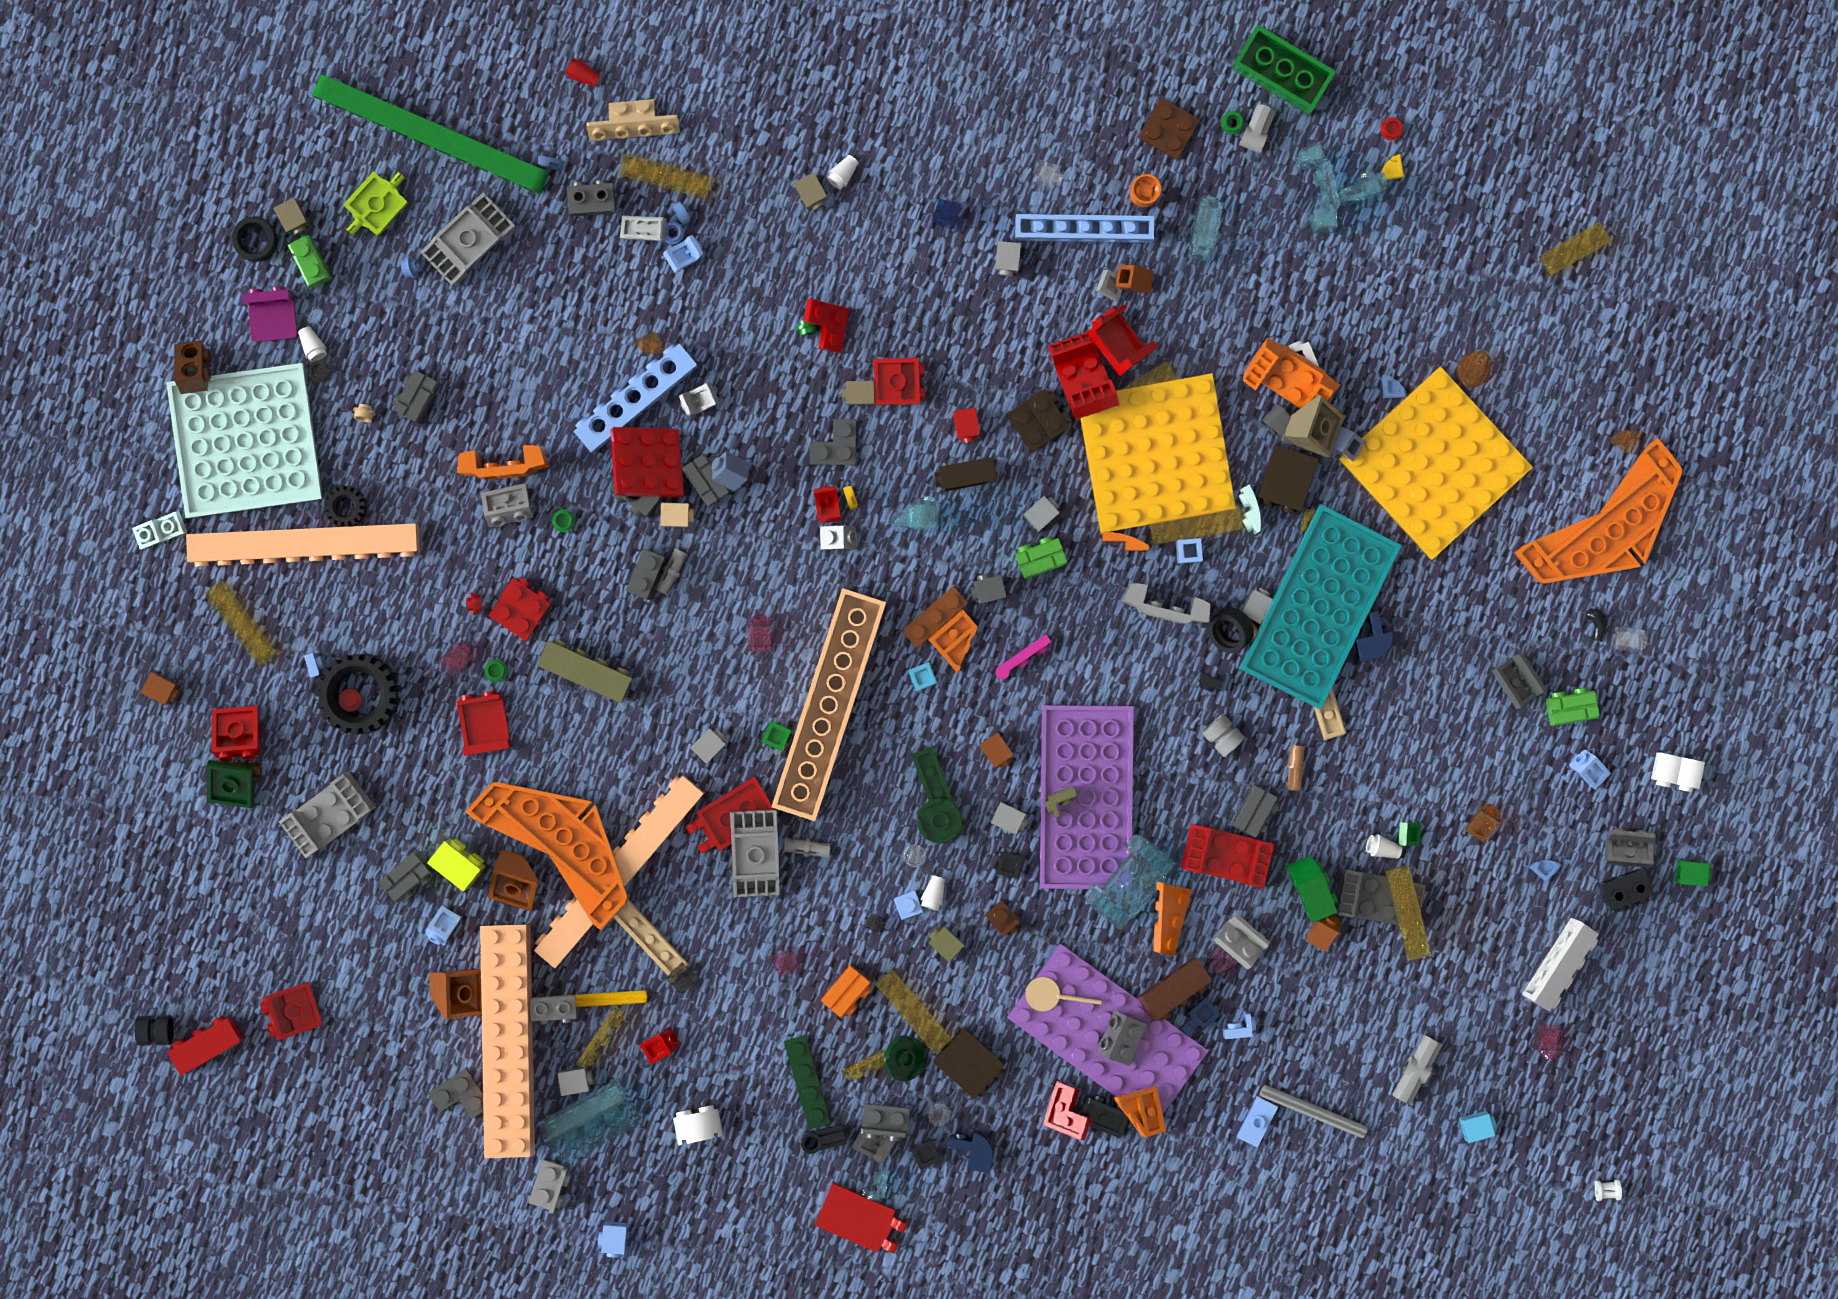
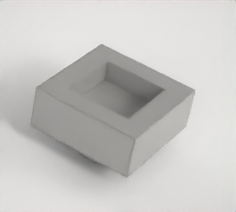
M1104 270L1096 289L1097 292L1113 301L1119 300L1122 289L1115 287L1117 274L1110 270Z

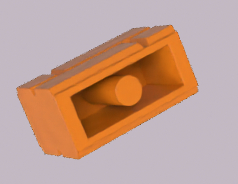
M850 964L822 997L821 1001L840 1018H843L845 1014L849 1017L857 1008L854 1003L859 997L864 999L872 990L869 987L872 981Z

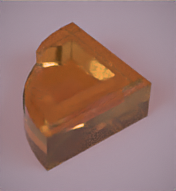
M655 331L634 341L637 347L645 353L659 355L664 352Z
M1624 430L1614 434L1608 441L1624 452L1629 453L1641 433L1634 430Z

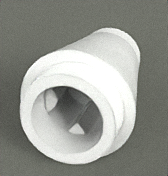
M848 155L828 172V182L839 190L846 187L859 164L858 161L851 155Z
M310 326L302 328L298 332L305 357L310 362L319 361L327 355L325 351L326 346Z
M1377 834L1376 836L1371 835L1369 837L1366 852L1374 857L1398 859L1402 853V846Z
M932 876L921 898L922 907L939 911L940 906L943 905L945 879Z

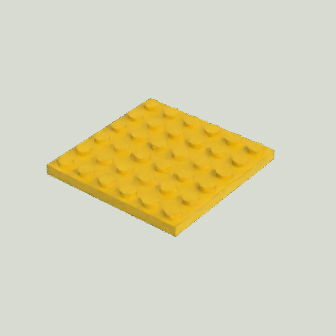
M1441 366L1362 437L1366 443L1354 462L1343 456L1339 458L1340 462L1430 560H1433L1533 468Z
M1213 373L1117 390L1119 406L1080 418L1100 533L1236 509Z

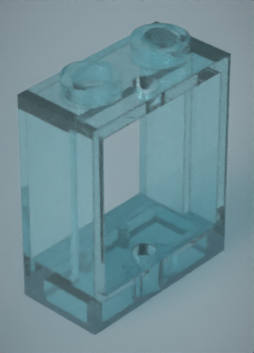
M1205 196V199L1201 198L1197 204L1186 259L1209 263L1213 258L1224 204L1219 202L1218 198Z

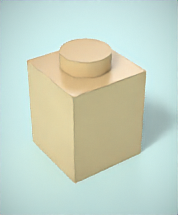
M661 503L662 527H690V522H694V509H690V504Z

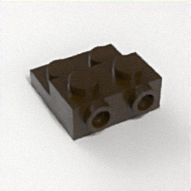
M1043 389L1006 414L1030 453L1070 427L1068 423L1071 420L1064 410L1059 411L1055 405L1058 403L1056 396L1052 391L1047 392L1046 389Z

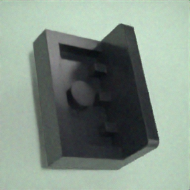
M1094 1094L1093 1097L1087 1095L1080 1114L1091 1118L1090 1127L1121 1138L1129 1119L1116 1102L1115 1105L1107 1103V1099L1098 1094Z

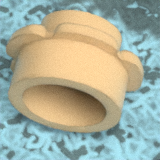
M359 404V407L353 408L355 412L354 419L366 423L372 422L375 412L372 411L371 406Z

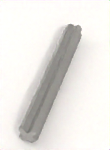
M1263 1085L1260 1091V1095L1263 1098L1360 1138H1364L1368 1131L1365 1125L1268 1085Z

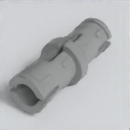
M676 548L674 549L669 562L662 569L663 573L654 588L655 590L668 595L673 582L680 575L681 566L688 556L686 553Z
M785 837L783 852L804 854L805 857L812 855L829 858L831 844L814 842L807 838L806 840H798Z

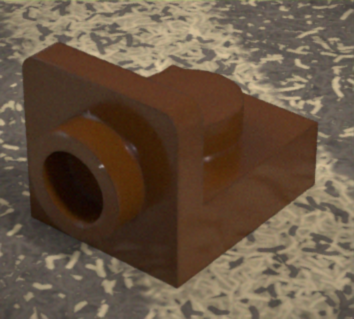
M1002 899L985 914L1003 937L1006 934L1011 936L1019 929L1017 925L1020 922L1019 918Z

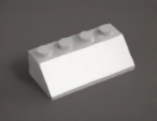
M1570 918L1522 995L1549 1012L1551 1008L1555 1009L1561 1000L1560 994L1562 991L1568 989L1572 984V975L1576 969L1580 970L1586 961L1584 957L1588 950L1592 951L1598 942L1596 938L1599 934L1581 921Z

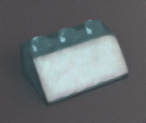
M923 496V500L917 499L892 517L891 526L936 533L941 502H937L936 497Z

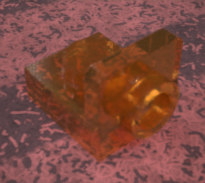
M1481 802L1478 811L1466 825L1465 831L1480 841L1485 842L1500 823L1501 813L1494 805Z

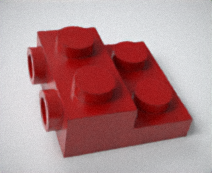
M919 358L873 359L875 406L921 405V400H925V386H921L920 377H925V364L920 363Z
M522 577L518 580L512 578L488 616L526 642L552 604L548 601L550 599L548 595L540 590L537 593L529 588L531 584Z
M258 706L212 709V753L215 758H219V761L230 762L233 760V757L242 756L244 760H253L256 758V755H262V733L260 731V709Z
M309 982L262 997L263 1002L260 1003L263 1015H268L270 1024H267V1028L271 1038L275 1037L276 1040H282L323 1025Z

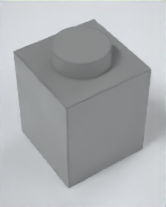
M998 241L995 271H999L1000 276L1012 277L1013 273H1018L1021 243Z
M1043 496L1023 516L1039 532L1059 514L1057 510L1059 505L1051 497L1047 499Z
M1261 588L1258 591L1252 590L1241 611L1251 621L1260 625L1273 600L1270 598L1272 594Z
M709 728L690 748L707 764L727 744L724 741L726 736L717 728L714 731Z
M1000 801L991 823L1016 835L1018 830L1023 831L1027 819L1024 818L1026 815L1024 812Z
M587 1066L560 1070L557 1073L561 1096L587 1092L591 1089L590 1085L594 1084L592 1071H588Z

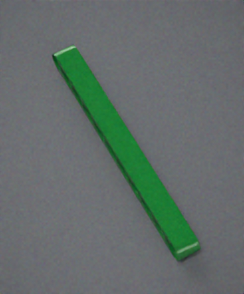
M320 75L312 93L313 97L319 100L323 99L330 105L340 109L343 108L360 118L364 117L368 119L367 121L381 127L385 126L389 128L388 130L402 136L406 135L410 137L409 139L418 143L431 146L430 148L441 153H448L451 157L462 162H469L476 168L485 172H492L493 175L506 181L510 180L527 190L531 189L536 194H541L549 173L543 169L325 75Z

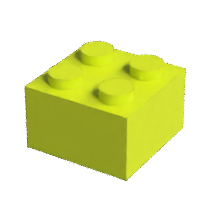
M457 838L455 840L448 839L441 844L427 863L460 890L465 891L473 885L486 868L483 864L484 859L476 853L470 854L465 850L467 846Z

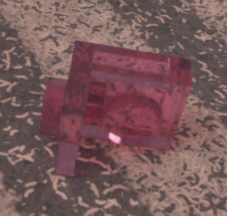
M755 615L748 618V651L771 652V617Z
M455 642L438 661L455 677L474 659L471 655L473 650L465 642L462 644Z
M1537 1024V1052L1542 1054L1543 1058L1557 1059V1055H1563V1050L1561 1049V1025Z

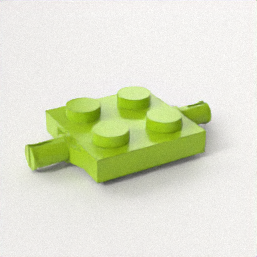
M373 171L343 204L355 219L346 230L354 236L363 226L369 228L379 237L408 205V202L396 189L405 177L397 172L389 182Z

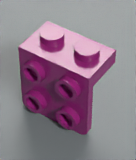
M285 286L272 287V291L263 292V289H250L249 293L242 294L243 303L248 306L251 339L254 342L294 339L297 337L294 293L288 289L286 290Z

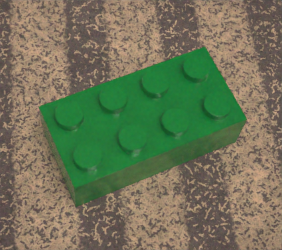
M1258 24L1231 68L1307 115L1312 113L1336 73L1332 68Z

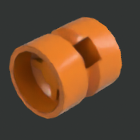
M1150 174L1138 176L1130 188L1131 201L1140 208H1148L1154 205L1161 193L1159 180Z

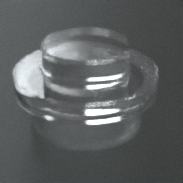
M913 844L905 849L903 858L908 866L919 867L925 862L926 852L920 845Z
M935 1103L928 1110V1119L935 1126H943L950 1119V1110L943 1103Z

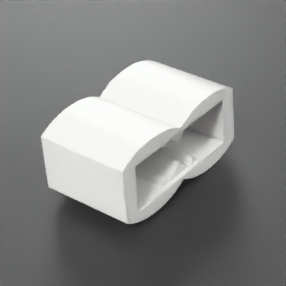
M1657 752L1651 779L1657 780L1656 785L1670 788L1672 783L1679 785V790L1693 792V788L1700 789L1705 762Z

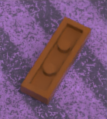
M952 586L906 626L902 632L917 648L967 605L968 602Z

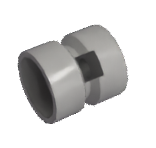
M1221 714L1202 734L1210 743L1215 742V749L1225 757L1244 740L1245 736L1237 728H1231L1232 722L1224 714Z

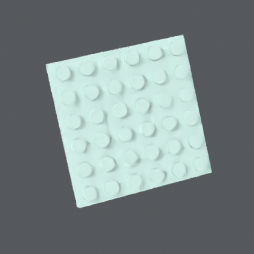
M303 363L211 376V381H208V391L180 394L175 381L166 382L185 518L323 499Z

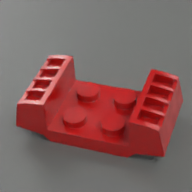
M1087 332L1048 345L1056 373L1075 420L1119 406L1113 382L1108 378L1098 353L1097 345Z
M1191 823L1180 868L1264 889L1275 844Z

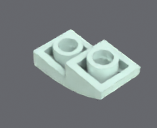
M1247 485L1239 490L1241 492L1239 499L1245 508L1249 506L1251 510L1243 514L1245 519L1242 522L1248 532L1253 531L1256 534L1261 531L1260 511L1254 492L1250 485Z
M179 511L132 528L140 550L187 533Z

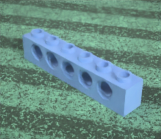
M1016 214L1015 241L1152 243L1154 240V216Z
M673 344L663 352L665 354L663 358L659 361L657 359L651 361L646 366V372L642 375L638 373L628 381L629 386L624 390L622 388L616 390L610 396L612 398L611 401L606 405L604 402L593 410L594 415L589 419L584 417L575 425L577 429L574 430V433L591 453L594 454L611 440L610 430L612 427H626L698 368V365L680 344L677 346ZM668 362L676 364V370L672 374L664 372V366ZM657 377V387L653 389L648 388L646 385L648 378ZM633 391H638L641 394V398L637 403L629 401V395ZM615 406L623 408V414L619 418H614L611 414ZM598 420L605 422V429L602 432H595L594 424Z

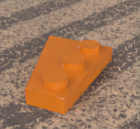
M1157 882L1156 890L1160 891L1159 901H1156L1155 910L1159 911V918L1154 930V951L1175 956L1192 889Z

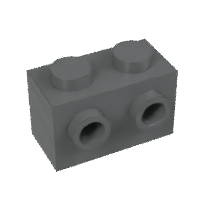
M597 180L592 185H586V182H573L572 186H567L568 210L571 217L617 213L615 187L613 183H609V180Z
M991 573L977 576L978 581L973 582L974 587L970 588L973 601L978 600L979 605L1007 597L1001 575L991 577Z

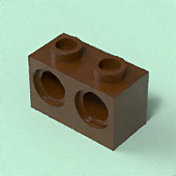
M202 340L174 344V381L180 394L208 391V381H211L208 362H211V354L209 349H205Z

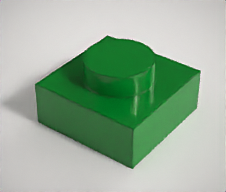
M770 721L761 742L783 751L792 730Z
M1400 822L1398 832L1399 845L1420 846L1421 823Z

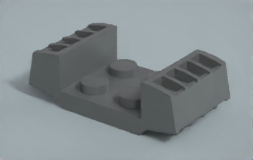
M1341 868L1336 891L1338 903L1335 904L1338 913L1335 914L1418 930L1426 884Z

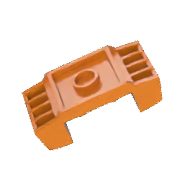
M1268 337L1244 370L1243 381L1256 390L1260 383H1262L1299 408H1302L1317 396H1322L1329 402L1340 387V384L1329 377L1323 369L1288 346L1280 345Z
M523 445L525 464L517 460L507 461V466H501L497 463L483 464L484 468H482L481 453L472 450L459 454L457 473L465 476H477L483 480L530 476L536 470L550 467L544 448L535 445Z

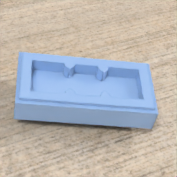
M1257 1096L1237 1134V1138L1258 1148L1278 1106Z

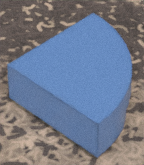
M538 156V165L541 168L563 169L564 161Z
M1382 375L1383 399L1407 397L1406 391L1399 381L1391 376Z
M1539 860L1531 864L1529 868L1547 883L1562 865L1551 860Z

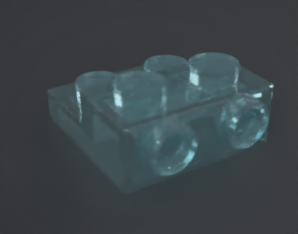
M1368 171L1360 174V177L1357 178V181L1352 186L1344 188L1338 193V196L1333 200L1335 209L1379 197L1386 190L1385 186L1388 185L1385 173L1379 172L1374 174V171Z

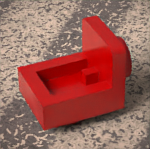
M822 486L819 489H814L818 523L841 521L836 486Z

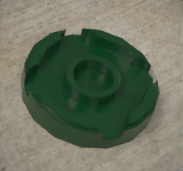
M935 798L926 802L918 812L917 818L918 829L923 837L939 844L950 842L957 837L963 821L961 811L957 805L944 798Z
M902 1035L895 1038L888 1045L884 1055V1067L890 1077L898 1081H910L921 1073L925 1065V1048L921 1041L912 1036Z

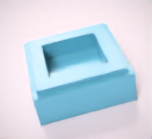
M929 662L908 670L916 691L937 684Z

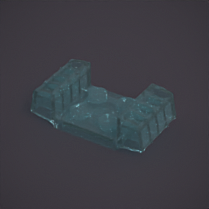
M1316 142L1302 148L1296 156L1297 172L1316 169V173H1313L1315 186L1320 188L1321 195H1318V203L1320 209L1324 208V210L1313 212L1308 218V223L1313 234H1331L1338 227L1337 209L1340 203L1331 161L1324 156L1320 142Z
M1137 834L1125 845L1131 853L1102 888L1093 883L1084 896L1088 905L1119 930L1131 918L1137 916L1156 893L1157 882L1164 883L1167 874L1175 865L1173 860L1149 840Z

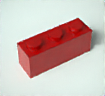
M224 1015L213 1020L211 1022L213 1026L207 1030L203 1026L192 1032L193 1038L187 1041L182 1038L171 1044L173 1049L167 1053L180 1076L245 1040L232 1016L225 1019Z

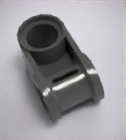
M1277 404L1261 422L1265 427L1268 425L1270 427L1269 431L1276 435L1285 445L1289 447L1296 446L1285 437L1286 428L1291 416L1284 408Z

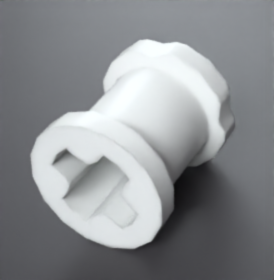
M1620 1180L1605 1183L1595 1181L1596 1200L1602 1201V1199L1610 1198L1621 1200L1622 1188Z

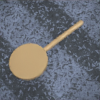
M1047 977L1035 978L1026 988V1000L1037 1011L1051 1010L1057 1005L1059 999L1103 1004L1102 1000L1061 995L1058 985Z

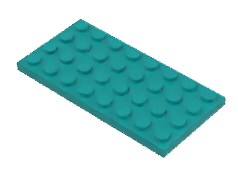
M1320 504L1239 669L1321 710L1402 545Z

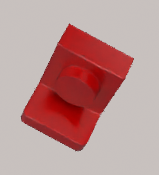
M671 1027L665 1028L660 1033L640 1044L650 1064L671 1054L681 1046L677 1035L672 1031Z

